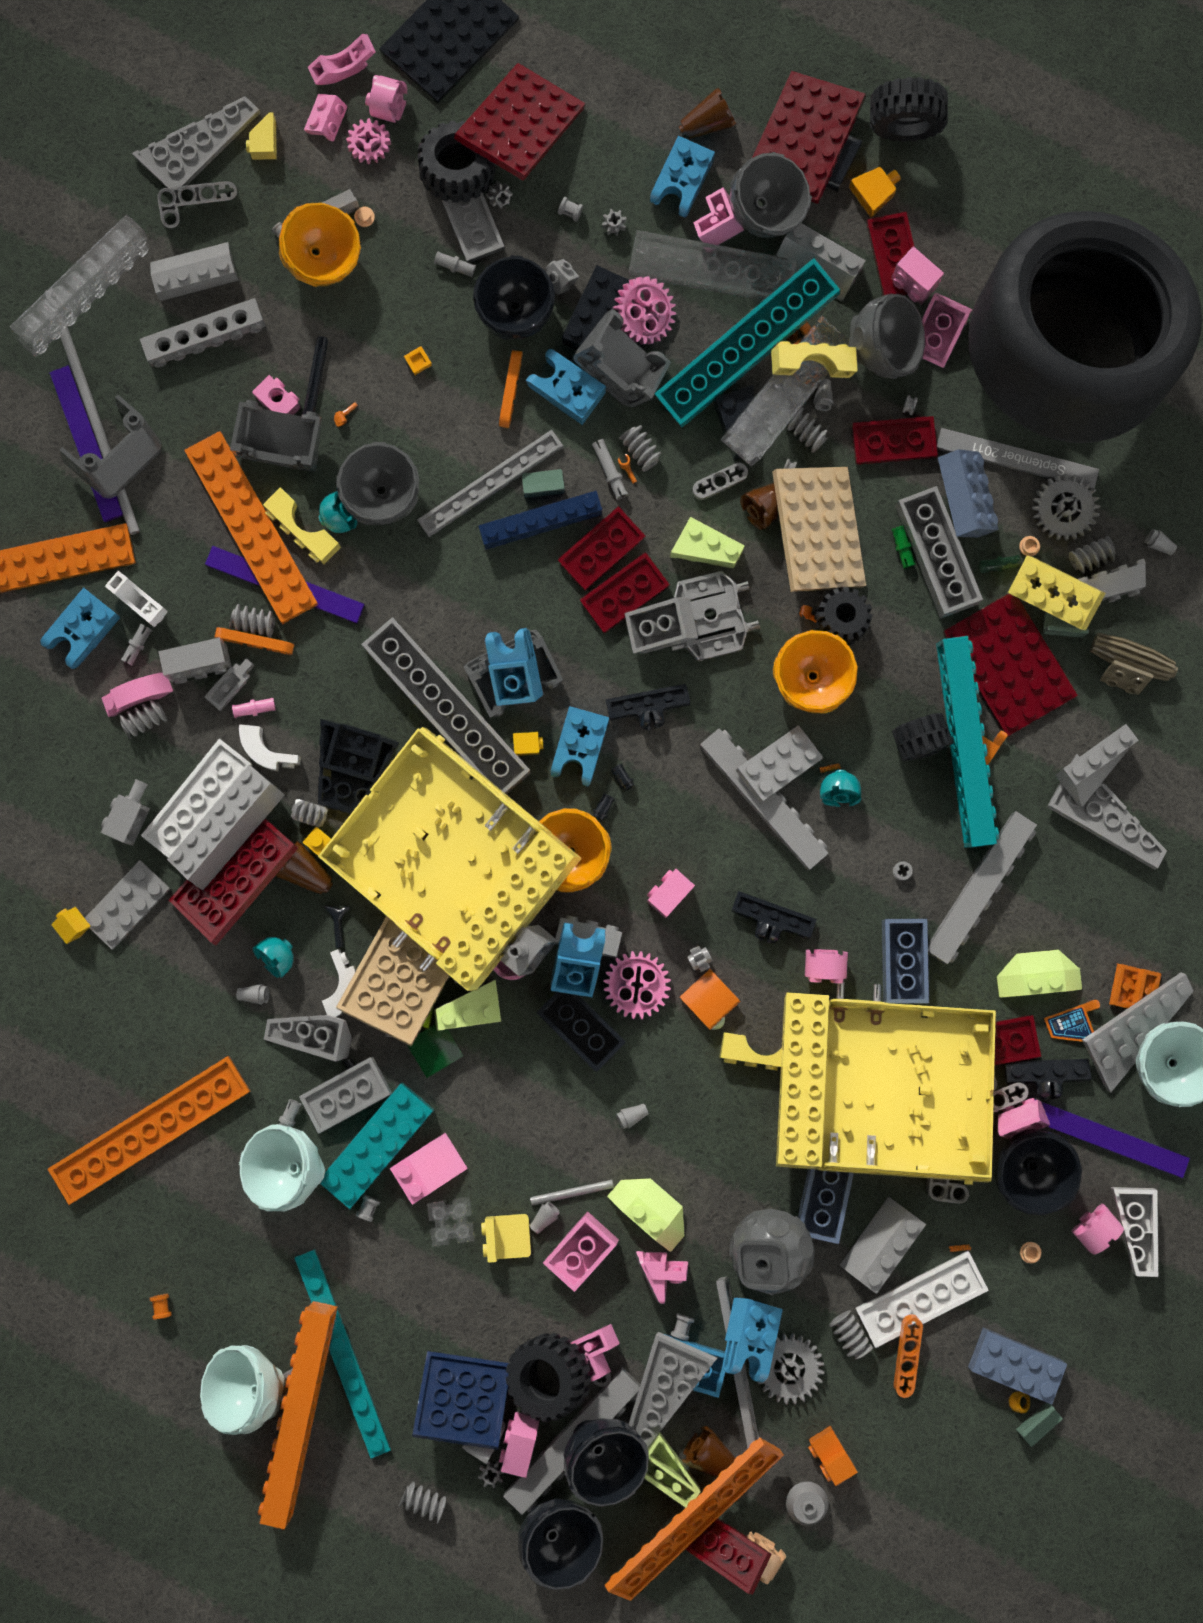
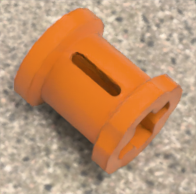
M169 1294L149 1298L153 1304V1319L172 1316L167 1301Z

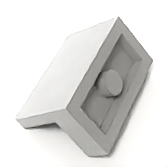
M350 189L322 202L337 207L347 214L359 209L358 201Z

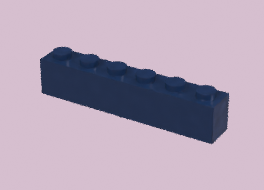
M593 491L478 526L485 550L602 516V507L597 491Z

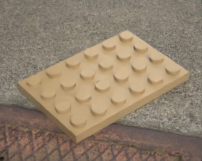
M848 467L775 469L772 471L791 592L865 587L866 581Z
M386 916L338 1002L336 1009L412 1046L450 975L436 964L437 959H434L426 971H422L423 968L420 969V965L429 953L409 936L404 939L398 948L395 947L397 943L393 946L392 943L402 930Z

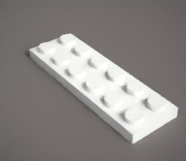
M218 739L141 836L169 858L247 766H252V764L221 739Z
M966 1251L855 1309L874 1347L877 1348L900 1336L901 1324L905 1316L910 1314L916 1315L924 1324L989 1290L969 1251ZM912 1321V1324L908 1326L912 1330L913 1326L917 1325Z

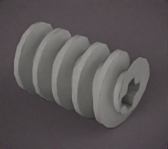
M802 407L795 411L784 425L789 423V431L795 429L794 436L801 434L799 440L801 442L807 440L806 447L813 445L811 452L814 453L828 439V437H825L827 430L820 432L821 424L814 427L816 419L808 421L807 419L810 414L802 415L804 410Z
M642 425L627 430L619 439L624 440V446H629L628 452L633 453V459H638V466H643L642 471L645 472L658 463L661 452H653L657 446H649L652 441L651 438L644 440L647 432L640 434L639 432L642 429Z
M1106 536L1105 539H1099L1098 542H1091L1090 546L1084 545L1083 549L1077 548L1075 552H1069V560L1075 570H1079L1082 574L1085 573L1084 567L1092 571L1093 563L1099 568L1100 560L1104 565L1108 563V557L1111 561H1115V548L1109 536Z
M237 604L232 611L229 628L235 627L237 631L243 628V631L246 633L251 630L252 634L259 632L261 636L267 633V636L271 637L275 627V618L272 617V611H269L267 616H265L264 609H261L260 613L256 614V608H253L250 613L248 612V606H245L243 611H241L240 604Z
M149 700L150 707L143 703L142 711L135 707L134 715L130 711H127L128 718H125L122 714L120 715V723L129 739H131L130 733L135 737L138 736V730L144 733L146 731L145 726L152 729V722L160 725V718L164 722L167 721V717L159 703Z
M848 1310L834 1318L829 1326H837L833 1333H841L838 1339L839 1342L846 1341L842 1348L843 1350L850 1348L847 1357L854 1356V1359H858L869 1353L873 1347L871 1344H867V1337H862L864 1331L858 1329L859 1323L853 1322L855 1316L853 1314L848 1315L851 1310Z
M412 1482L406 1487L398 1507L405 1502V1509L407 1511L411 1506H414V1514L421 1509L422 1518L429 1513V1521L437 1517L438 1524L446 1506V1496H443L439 1501L437 1492L430 1497V1489L423 1493V1486L420 1485L415 1490V1482Z

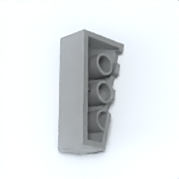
M1138 560L1137 563L1129 568L1127 564L1111 570L1109 574L1107 571L1092 575L1091 579L1083 577L1078 580L1105 592L1106 594L1102 601L1108 600L1109 603L1120 600L1122 595L1128 594V597L1140 594V590L1146 587L1145 560ZM1073 598L1072 603L1077 606L1078 601H1076V598Z
M1125 724L1067 765L1055 776L1078 806L1082 808L1130 747L1139 740Z

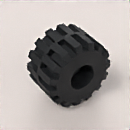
M843 587L841 591L838 588L834 589L831 594L828 593L823 598L817 608L814 620H817L815 624L816 631H827L838 635L847 642L848 646L853 645L856 640H860L870 626L869 623L872 620V614H869L872 610L871 605L865 604L867 598L865 595L860 598L857 595L859 591L856 589L852 593L849 592V587ZM839 616L841 618H845V622L843 620H839Z
M934 713L917 718L896 727L892 731L902 761L926 758L937 754L953 744L943 713Z

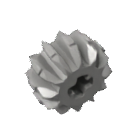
M299 799L295 801L292 807L291 817L294 820L321 827L324 821H326L328 810L326 807Z

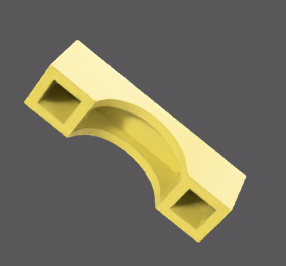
M783 341L771 350L773 375H793L800 368L801 363L808 360L816 361L823 365L830 377L850 378L857 372L856 347H848L847 344L829 346L827 343L810 345L808 342L790 344L788 341Z
M279 488L263 504L267 510L265 513L272 521L277 519L281 523L279 527L287 535L291 533L295 537L294 542L301 549L306 547L310 551L308 555L316 563L320 561L324 565L341 548L339 543L324 529L318 532H306L296 525L295 511L297 504L283 489Z
M723 1033L720 1058H724V1063L736 1064L737 1060L745 1061L744 1066L757 1067L758 1063L766 1065L765 1069L778 1071V1067H781L782 1048L773 1055H759L749 1047L746 1036Z

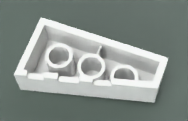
M1111 1187L1119 1221L1124 1227L1123 1236L1133 1273L1136 1276L1158 1277L1157 1190L1154 1188Z

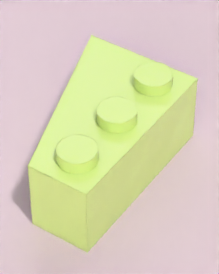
M690 517L671 551L670 558H680L693 562L697 561L734 568L745 546Z
M496 980L435 1009L437 1031L501 1022Z
M660 1432L648 1447V1471L645 1479L686 1508L688 1503L696 1499L701 1492L700 1486Z

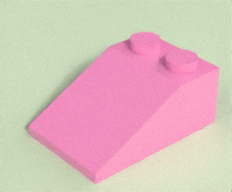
M935 293L922 318L925 331L923 359L944 368L973 310Z
M1031 1098L1023 1101V1105L1020 1107L1010 1106L1003 1109V1113L998 1115L999 1135L1010 1140L1012 1136L1029 1129L1039 1130L1050 1126L1041 1101Z
M446 1133L390 1168L412 1205L468 1169Z
M587 1211L546 1258L543 1264L575 1292L613 1250L619 1239Z

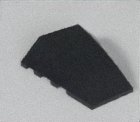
M320 719L318 804L351 814L365 795L369 796L372 792L370 789L382 775L400 742L348 724Z

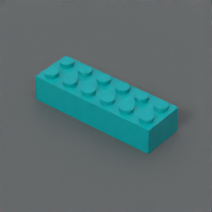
M401 1083L328 1168L320 1184L346 1207L352 1208L431 1115L434 1109L408 1086Z

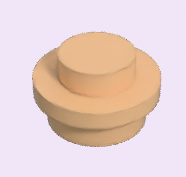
M361 207L355 212L354 218L359 226L369 227L373 224L375 215L370 208Z
M1033 536L1023 538L1019 544L1020 552L1024 556L1032 557L1036 555L1040 550L1039 541Z
M1026 1242L1021 1246L1020 1256L1025 1262L1036 1263L1041 1258L1042 1252L1038 1244Z

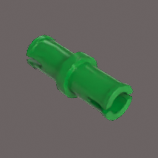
M904 525L891 529L897 545L895 549L896 552H899L903 569L916 565L910 549L912 545L908 542Z

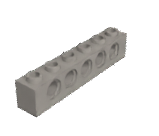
M253 298L140 339V342L151 367H162L166 365L167 361L173 359L175 361L182 360L186 357L185 355L201 353L209 346L218 347L223 345L226 340L242 338L243 334L249 332L258 333L266 325L258 303ZM246 318L247 320L244 324H238L239 319ZM221 325H228L226 330L219 331ZM202 332H208L206 337H199ZM183 339H189L187 344H180ZM170 345L167 351H161L163 346Z

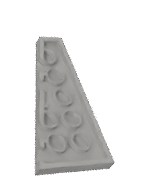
M244 96L224 106L223 110L213 115L210 113L205 116V119L197 123L194 121L167 135L165 139L157 143L153 142L148 145L149 147L141 151L133 152L132 155L166 188L187 186L260 114V110Z
M1076 754V755L1074 756V758H1073V760L1071 761V763H1072L1074 760H1076L1077 758H1079V755H1078V754ZM1060 782L1047 805L1049 809L1154 870L1158 869L1167 852L1154 836L1139 824L1140 821L1126 810L1127 807L1105 784L1101 783L1083 807L1080 808Z
M1179 973L1082 1039L1107 1091L1112 1092L1135 1064L1139 1048L1145 1036L1157 1026L1168 1023L1193 993L1186 974Z
M660 1332L655 1336L629 1425L647 1444V1448L717 1359L715 1356Z

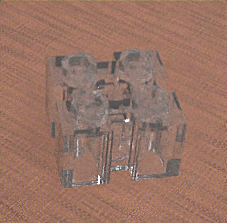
M471 1196L454 1198L452 1200L453 1204L446 1205V1199L428 1202L429 1221L435 1220V1227L430 1229L432 1247L449 1245L453 1238H457L458 1243L475 1241L474 1221L469 1222L468 1216L473 1214ZM449 1216H452L453 1220H457L454 1226L446 1222Z

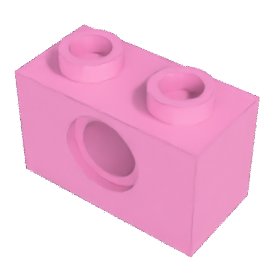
M268 375L252 391L254 397L267 410L294 415L301 408L298 403L299 398L292 391L288 393L283 389L285 385L277 377L273 379ZM276 396H283L280 402L273 401Z

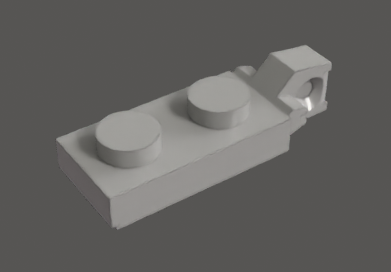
M245 659L240 666L237 664L233 667L231 666L205 695V698L219 711H222L251 677L248 673L255 665L248 659Z

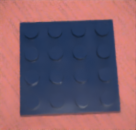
M427 1351L412 1437L498 1450L508 1388L506 1384V1377L508 1376L506 1367L509 1363Z

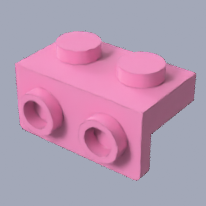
M318 94L304 130L312 135H323L333 142L347 110V105L336 95Z

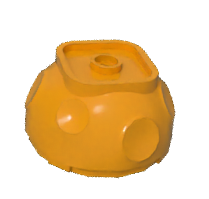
M308 203L296 207L284 220L279 236V256L284 267L295 279L314 287L328 286L342 281L357 265L361 250L359 233L354 224L355 222L347 213L325 203ZM312 250H317L319 255H314Z
M810 630L795 635L784 644L775 658L773 677L781 695L788 704L802 711L822 714L835 710L853 692L857 682V663L852 650L841 637L827 631ZM814 673L816 679L811 680L809 674Z
M561 809L548 813L539 821L566 846L574 848L575 853L582 858L557 891H579L588 888L603 876L609 863L612 848L609 834L595 817L577 809Z

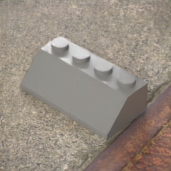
M800 223L796 229L785 236L773 262L795 274L815 258L839 287L840 294L836 299L843 302L863 269L866 260Z
M228 242L150 262L155 293L160 301L239 281Z
M888 1197L840 1263V1266L877 1294L926 1224Z

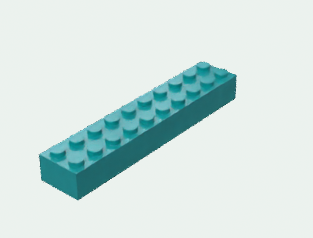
M813 258L655 393V396L680 427L683 428L715 400V397L723 394L769 355L778 343L788 339L840 294L839 287Z
M968 636L942 639L936 643L946 722L953 740L950 750L964 848L997 844L996 839H999V831L994 826L996 810L991 805L993 789L988 783L990 768L985 762L987 746L983 744L982 740L985 731L984 725L980 723L979 719L982 709L981 704L977 703L976 694H979L978 683L974 682L973 676L976 673L975 662L971 661L970 653H973L972 641L968 640Z

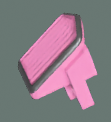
M635 1252L639 1267L655 1300L660 1304H665L667 1280L674 1284L686 1281L688 1262L667 1261V1252Z

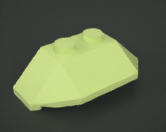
M1059 950L1016 954L997 976L999 997L1082 990L1080 968Z
M651 1178L620 1180L607 1196L623 1213L670 1252L685 1236L683 1206Z

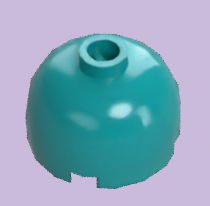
M338 491L329 494L323 499L319 508V521L323 526L334 533H343L356 528L357 520L343 506Z
M836 770L826 776L821 783L820 799L822 798V802L828 806L841 807L838 802L849 803V806H854L861 801L860 782L851 773L845 770Z
M268 937L252 948L257 959L261 957L262 961L267 965L264 967L276 978H282L292 968L294 957L291 949L293 947L286 939L282 941L277 937Z

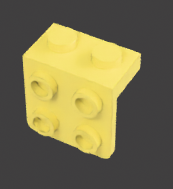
M527 1214L489 1216L485 1218V1223L481 1224L482 1236H486L487 1243L483 1244V1256L488 1258V1262H496L497 1259L530 1256V1231Z

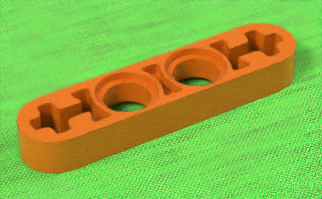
M512 350L499 427L510 428L514 407L513 400H515L517 390L516 382L519 379L522 362V351Z
M220 627L216 628L214 638L220 637L226 642L240 645L245 643L247 646L259 649L264 647L268 651L292 655L294 644Z
M913 1314L905 1316L902 1320L894 1377V1389L903 1398L910 1397L915 1390L923 1331L921 1320ZM912 1321L917 1325L912 1328L913 1335H911V1329L908 1326L912 1324ZM914 1341L915 1346L912 1350L907 1351L904 1349L906 1342ZM907 1361L911 1362L912 1368L908 1371H903L902 1364ZM903 1377H906L905 1381L909 1387H905L904 1391H902L900 1386L904 1385Z

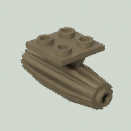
M1097 633L1090 647L1091 653L1111 664L1101 676L1100 681L1106 682L1109 686L1124 689L1130 694L1139 695L1153 678L1169 681L1170 678L1173 679L1178 671L1175 661L1152 648L1122 637Z

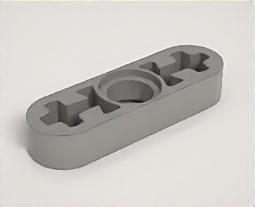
M735 463L709 475L694 484L693 495L699 500H705L745 481L748 469L742 463ZM736 468L739 471H744L740 478L738 475L731 478L733 482L730 483L729 476L735 473ZM716 477H723L726 480V484L722 487L716 486L714 483ZM707 481H711V486L714 489V491H711L710 487L705 490L704 495L701 492L697 493L699 488L698 486L701 485L703 488L709 486V483Z

